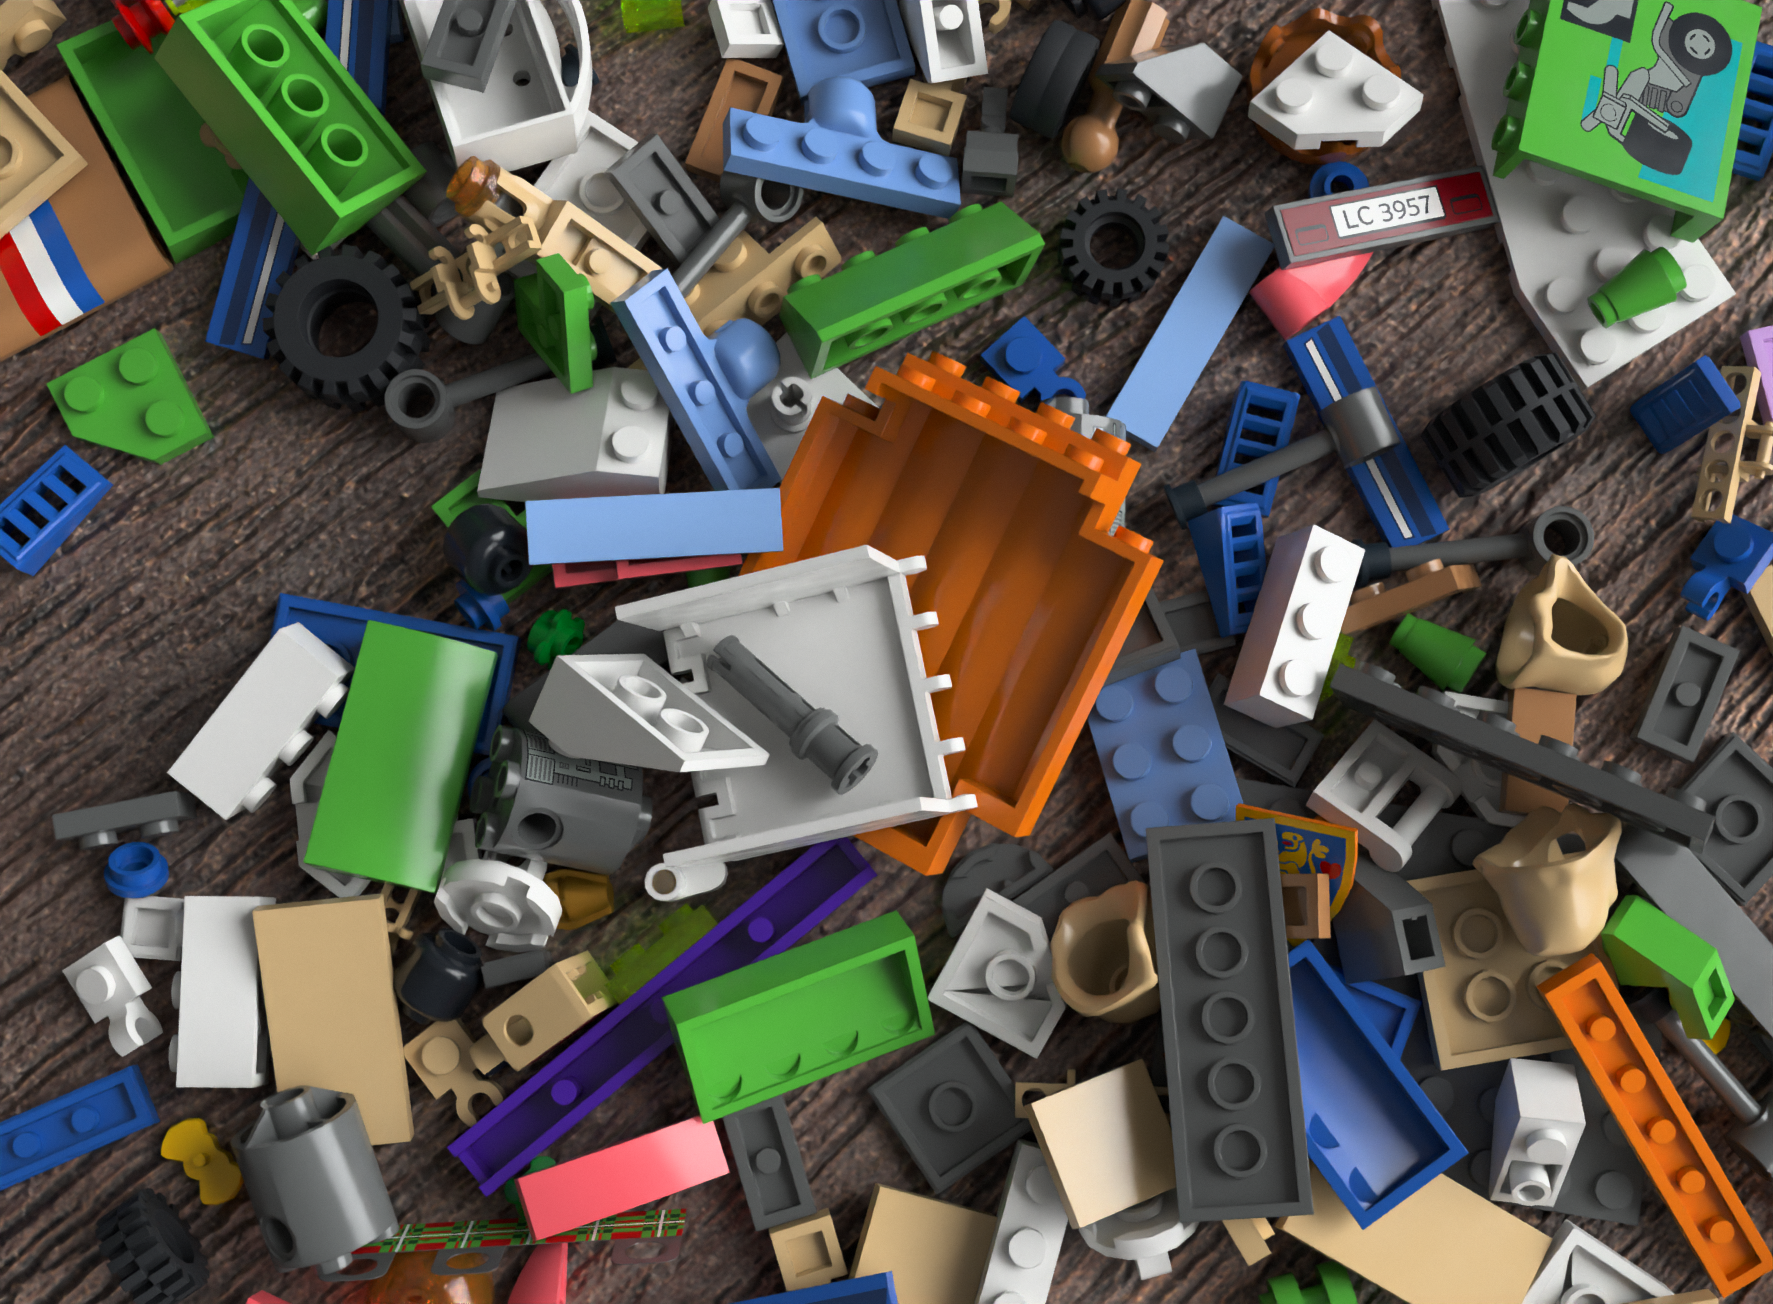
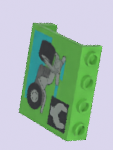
M1530 0L1529 7L1522 15L1514 36V44L1519 45L1520 49L1518 59L1511 67L1503 87V96L1509 98L1506 114L1500 119L1492 138L1491 148L1498 151L1492 176L1504 179L1524 159L1674 209L1675 215L1671 236L1691 243L1695 242L1724 218L1762 7L1743 0Z

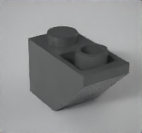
M1205 43L1162 46L1101 64L1095 74L1097 78L1113 90L1112 96L1118 103L1131 110L1141 112L1154 123L1152 128L1159 136L1174 143H1184L1187 139H1213L1242 78L1238 71Z
M1369 851L1358 852L1353 886L1342 909L1332 919L1338 944V955L1342 963L1346 984L1406 976L1445 967L1432 903L1396 872L1380 868L1372 860Z

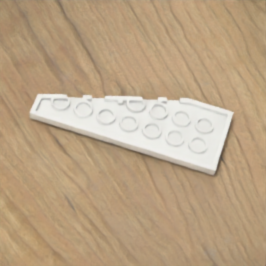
M1431 0L1433 10H1438L1447 42L1444 49L1450 68H1454L1461 95L1458 99L1477 166L1483 165L1500 219L1494 227L1499 244H1504L1511 272L1508 276L1513 294L1552 352H1556L1581 392L1736 295L1699 239L1691 243L1671 236L1675 215L1674 209L1524 159L1504 179L1492 176L1498 152L1491 148L1492 138L1500 119L1506 114L1509 98L1503 96V87L1511 67L1518 59L1520 49L1519 45L1514 44V36L1522 15L1529 7L1530 0ZM1660 246L1667 249L1679 264L1687 283V287L1676 294V301L1604 328L1593 315L1587 298L1596 293L1602 285L1643 249L1649 252L1654 251Z

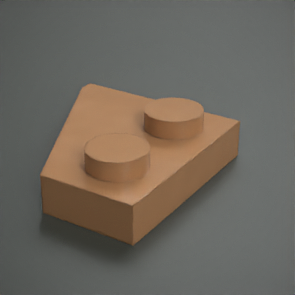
M1439 558L1406 571L1408 583L1386 591L1384 583L1379 582L1353 592L1350 597L1352 605L1347 607L1341 626L1343 635L1362 632L1408 613L1429 607L1432 603L1459 592L1464 594L1482 587L1474 564L1452 565L1444 568Z

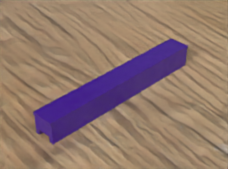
M847 837L816 843L447 1147L454 1157L458 1156L481 1185L478 1188L485 1197H488L675 1044L662 997L787 951L878 875Z

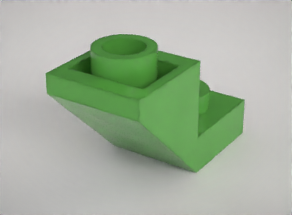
M1626 895L1601 932L1603 950L1612 962L1620 985L1667 987L1669 989L1670 1004L1679 1015L1686 1037L1689 1039L1712 1040L1735 1001L1717 949L1638 895Z

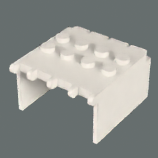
M863 545L615 607L617 620L663 631L671 675L692 672L694 681L683 683L682 685L687 687L770 754L766 764L762 766L690 771L695 798L717 794L719 805L698 810L705 845L663 854L665 867L709 866L727 861H738L978 807L975 794H962L952 798L943 756L965 751L963 737L940 741L930 693L952 688L950 674L927 678L917 631L939 625L937 612L913 615L905 577L906 575L917 574L927 570L925 556L895 560L869 545ZM730 635L736 636L742 645L815 709L820 707L831 709L838 715V725L862 746L871 744L878 751L873 767L853 789L843 795L835 792L831 787V778L808 758L801 760L792 753L789 745L790 738L718 673L707 667L706 662L709 655H715L718 659L721 658L719 654L713 651L721 640Z

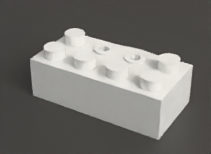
M399 0L420 64L444 0ZM540 0L516 1L506 29L512 31L509 36H505L502 40L484 93L426 79L461 185L477 181L481 174L492 165H499L509 172L578 152L577 138L588 111L592 91V60L588 27L579 0H557L571 25L578 48L579 79L575 86L568 87L562 83V64L558 39L551 19ZM519 79H527L530 81L529 84L525 86H518L515 84V82Z

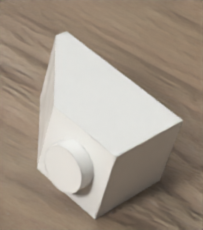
M898 0L905 33L928 83L988 74L978 0Z

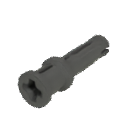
M727 636L715 646L713 651L719 654L721 658L718 659L715 655H709L706 662L707 667L718 673L790 738L789 745L792 753L801 760L808 758L831 778V787L839 795L849 792L867 775L876 762L878 751L871 744L862 746L840 727L837 714L831 709L822 707L815 709L742 645L736 636Z

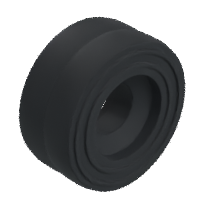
M1053 21L1041 38L1024 72L1011 106L1010 118L1024 127L1032 128L1035 132L1047 138L1054 139L1065 125L1081 94L1096 59L1100 41L1096 37L1084 31H1079L1063 21Z

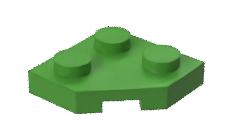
M155 328L46 383L72 436L86 443L114 449L139 459L162 465L214 438L163 335Z

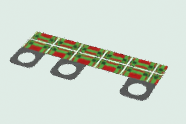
M687 1209L620 1212L538 1241L532 1240L527 1221L523 1218L399 1225V1231L392 1237L377 1243L365 1244L351 1252L353 1260L371 1259L376 1261L378 1265L373 1270L358 1275H341L334 1272L318 1277L321 1281L325 1282L375 1279L387 1273L396 1252L439 1250L431 1267V1273L435 1275L487 1273L499 1267L506 1246L615 1240L611 1256V1262L614 1264L666 1263L677 1259L679 1256ZM641 1243H660L667 1247L665 1253L653 1258L636 1259L625 1254L629 1247ZM464 1253H482L489 1257L486 1263L468 1269H455L446 1264L450 1258Z

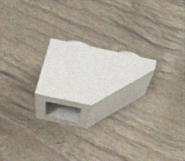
M1510 1058L1495 1100L1489 1178L1490 1200L1519 1203L1526 1206L1554 1207L1586 1125L1573 1064Z

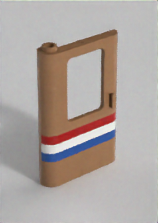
M70 74L30 94L27 98L85 159L88 165L0 239V362L174 270L172 262L159 238L138 212L76 90L77 85Z

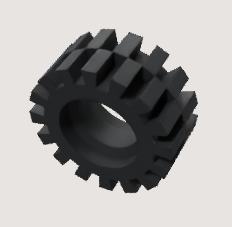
M1117 188L1115 196H1108L1107 189L1096 191L1093 200H1089L1087 196L1078 202L1077 209L1069 212L1061 231L1057 257L1058 262L1062 263L1061 274L1064 281L1070 279L1073 282L1071 290L1078 296L1082 292L1090 295L1088 302L1098 305L1100 299L1109 300L1108 307L1119 306L1123 299H1127L1129 304L1138 300L1143 291L1148 293L1154 286L1168 255L1169 244H1166V239L1169 232L1166 224L1160 225L1159 223L1161 213L1156 206L1149 211L1145 207L1147 198L1140 194H1137L1135 201L1126 198L1128 190ZM1114 227L1127 232L1135 244L1136 254L1134 259L1128 265L1118 269L1106 268L1097 263L1090 251V240L1098 231Z
M143 1188L97 1220L96 1238L103 1242L98 1247L101 1255L108 1257L110 1260L107 1267L111 1274L117 1272L121 1278L119 1285L125 1293L129 1290L132 1291L133 1301L136 1304H178L208 1283L207 1279L210 1278V1271L205 1267L208 1265L206 1256L199 1252L202 1245L198 1238L191 1236L189 1230L192 1227L187 1220L182 1222L178 1217L179 1210L173 1203L168 1206L166 1197L161 1193L155 1194L151 1188Z

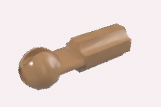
M1127 0L1114 14L1088 76L1090 88L1094 92L1084 115L1071 120L1062 132L1060 147L1063 158L1076 171L1081 173L1101 171L1108 167L1117 156L1119 139L1115 124L1123 105L1113 98V90L1097 78L1095 74L1101 64L1160 47L1170 21L1166 18L1168 12L1153 2Z

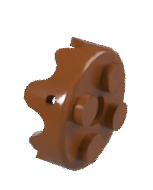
M1316 8L1307 11L1282 27L1275 25L1268 31L1259 46L1246 82V102L1249 109L1250 101L1328 30L1400 79L1401 70L1399 65L1394 64L1388 56L1383 44V31L1380 24L1374 18L1364 14L1345 17L1322 8ZM1252 120L1261 137L1274 150L1291 160L1310 165H1326L1338 161H1347L1369 148L1356 147V140L1321 141L1320 149L1294 150Z

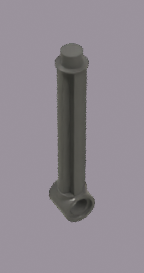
M403 194L366 223L417 277L425 274L435 265L442 263L438 259L432 260L428 254L431 249L437 246H442L449 250L454 259L462 255ZM458 268V271H459L461 280H462V282H463L462 272H461V270ZM504 272L496 276L501 290V299L492 305L487 304L483 300L474 305L475 311L472 318L468 320L459 319L451 311L449 305L434 313L437 322L446 332L462 342L473 345L484 343L515 298L513 281ZM433 282L431 291L437 295L438 291L435 282Z

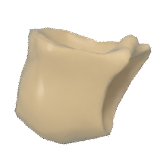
M1552 554L1542 568L1540 575L1527 582L1514 600L1504 626L1496 661V676L1499 682L1509 689L1533 686L1552 692L1577 694V696L1601 692L1621 675L1628 651V637L1625 624L1596 596L1566 557Z
M1576 803L1565 806L1562 813L1554 808L1542 806L1532 810L1523 821L1513 827L1500 844L1475 857L1472 864L1498 893L1508 923L1528 953L1533 956H1558L1579 952L1593 942L1602 931L1606 923L1608 909L1616 901L1618 895L1614 857L1622 833L1621 821L1610 813L1591 814L1587 809ZM1571 831L1575 832L1585 842L1586 850L1577 856L1564 859L1557 838Z
M1137 880L1130 881L1126 884L1115 885L1098 897H1085L1072 902L1059 916L1050 942V951L1052 953L1051 978L1061 999L1083 1016H1098L1110 1023H1134L1157 1013L1161 1008L1151 887Z

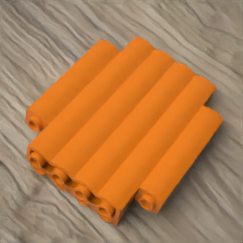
M933 350L928 361L907 352L896 375L875 366L865 390L885 398L881 409L850 394H847L843 404L824 396L821 397L779 487L783 552L749 553L738 575L762 571L863 545H869L895 560L925 556L927 570L917 574L906 575L905 577L913 615L937 612L939 625L917 631L927 678L950 674L952 688L930 693L940 741L963 737L965 751L943 756L952 798L962 794H975L978 807L853 835L925 876L943 874L971 814L1013 837L1030 836L1164 560L1149 553L1154 543L1152 540L1118 525L1114 536L1108 534L1141 466V463L1126 456L1131 446L1130 443L1096 428L1091 439L1070 430L1075 420L1074 417L1043 402H1040L1036 413L1015 403L1020 392L988 376L985 377L981 387L961 378L966 366Z

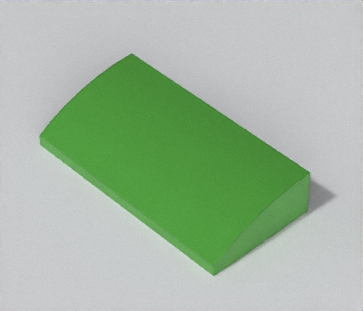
M171 11L170 13L172 14V16H173L174 19L176 20L177 17H178V15L175 16V15L173 14V12ZM112 20L56 46L175 264L235 232L249 176L243 169L229 167L225 156L215 147H207L202 143L199 133L201 126L206 122L154 58L166 35L160 33L151 39L153 54L150 55L143 45L132 50Z
M368 620L304 863L318 870L437 894L498 657L496 652L441 636Z
M896 910L662 997L679 1058L703 1124L935 1035L915 936Z

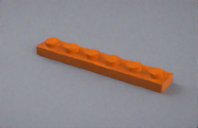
M1590 953L1537 985L1538 991L1713 1287L1725 1298L1773 1270V1256L1602 962L1594 954Z

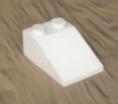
M619 367L592 371L593 387L573 394L569 393L558 378L515 385L496 392L477 489L478 497L525 502L665 494L676 420L648 370Z
M645 654L557 655L528 721L549 739L548 743L553 750L561 755L575 759L584 758L674 772H690L762 766L766 764L770 755Z

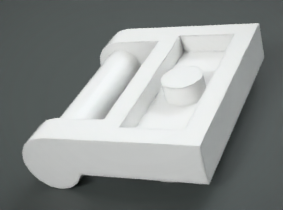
M1374 719L1316 787L1306 806L1330 823L1358 829V843L1369 850L1374 863L1386 871L1397 872L1411 858V846L1439 810L1450 807L1462 792V784L1453 772ZM1410 779L1420 786L1421 794L1392 829L1379 820L1378 816Z

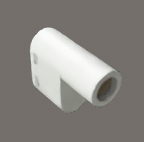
M725 862L696 867H665V863H659L651 867L647 872L645 888L648 894L656 900L665 902L681 901L721 888L726 883L728 876L727 866Z

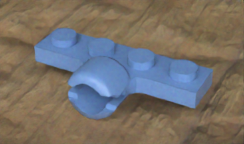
M843 76L830 77L811 87L808 93L809 100L804 101V123L731 107L723 121L724 171L950 219L961 205L957 158L895 145L883 140L877 132L876 107L873 94L861 81Z
M668 268L651 271L610 304L714 491L772 488L781 480V477L750 422L746 407L751 397L776 378L781 364L777 344L760 324L746 318L737 319L736 321L729 320L709 337H706L697 324Z

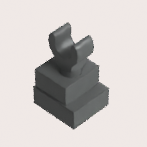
M984 87L980 131L967 130L961 193L1014 197L1019 152H1017L1018 134L1004 133L1008 96L1007 88Z

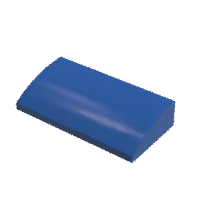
M1307 939L1289 952L1288 957L1308 1157L1360 1228L1364 1230L1469 1152L1312 942Z

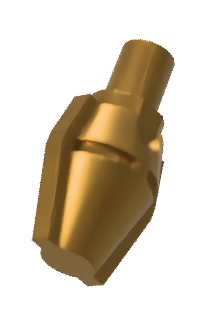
M571 867L560 868L545 874L543 882L558 896L563 910L556 929L574 930L614 912V890L609 880V875Z

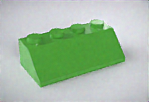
M213 0L179 15L154 57L311 255L356 232L419 181L427 172L292 0Z
M1003 202L996 203L985 209H982L980 204L970 205L951 216L948 220L949 224L932 232H929L927 227L915 229L899 238L895 243L896 248L877 256L874 251L860 253L847 260L841 266V272L825 279H821L820 275L814 274L797 281L787 289L788 295L783 297L779 317L810 379L1023 285L1045 245L1040 233Z

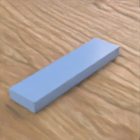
M1222 217L1106 417L1120 420L1126 425L1127 437L1156 452L1274 249L1273 243L1229 218Z
M780 488L525 501L529 565L783 552Z

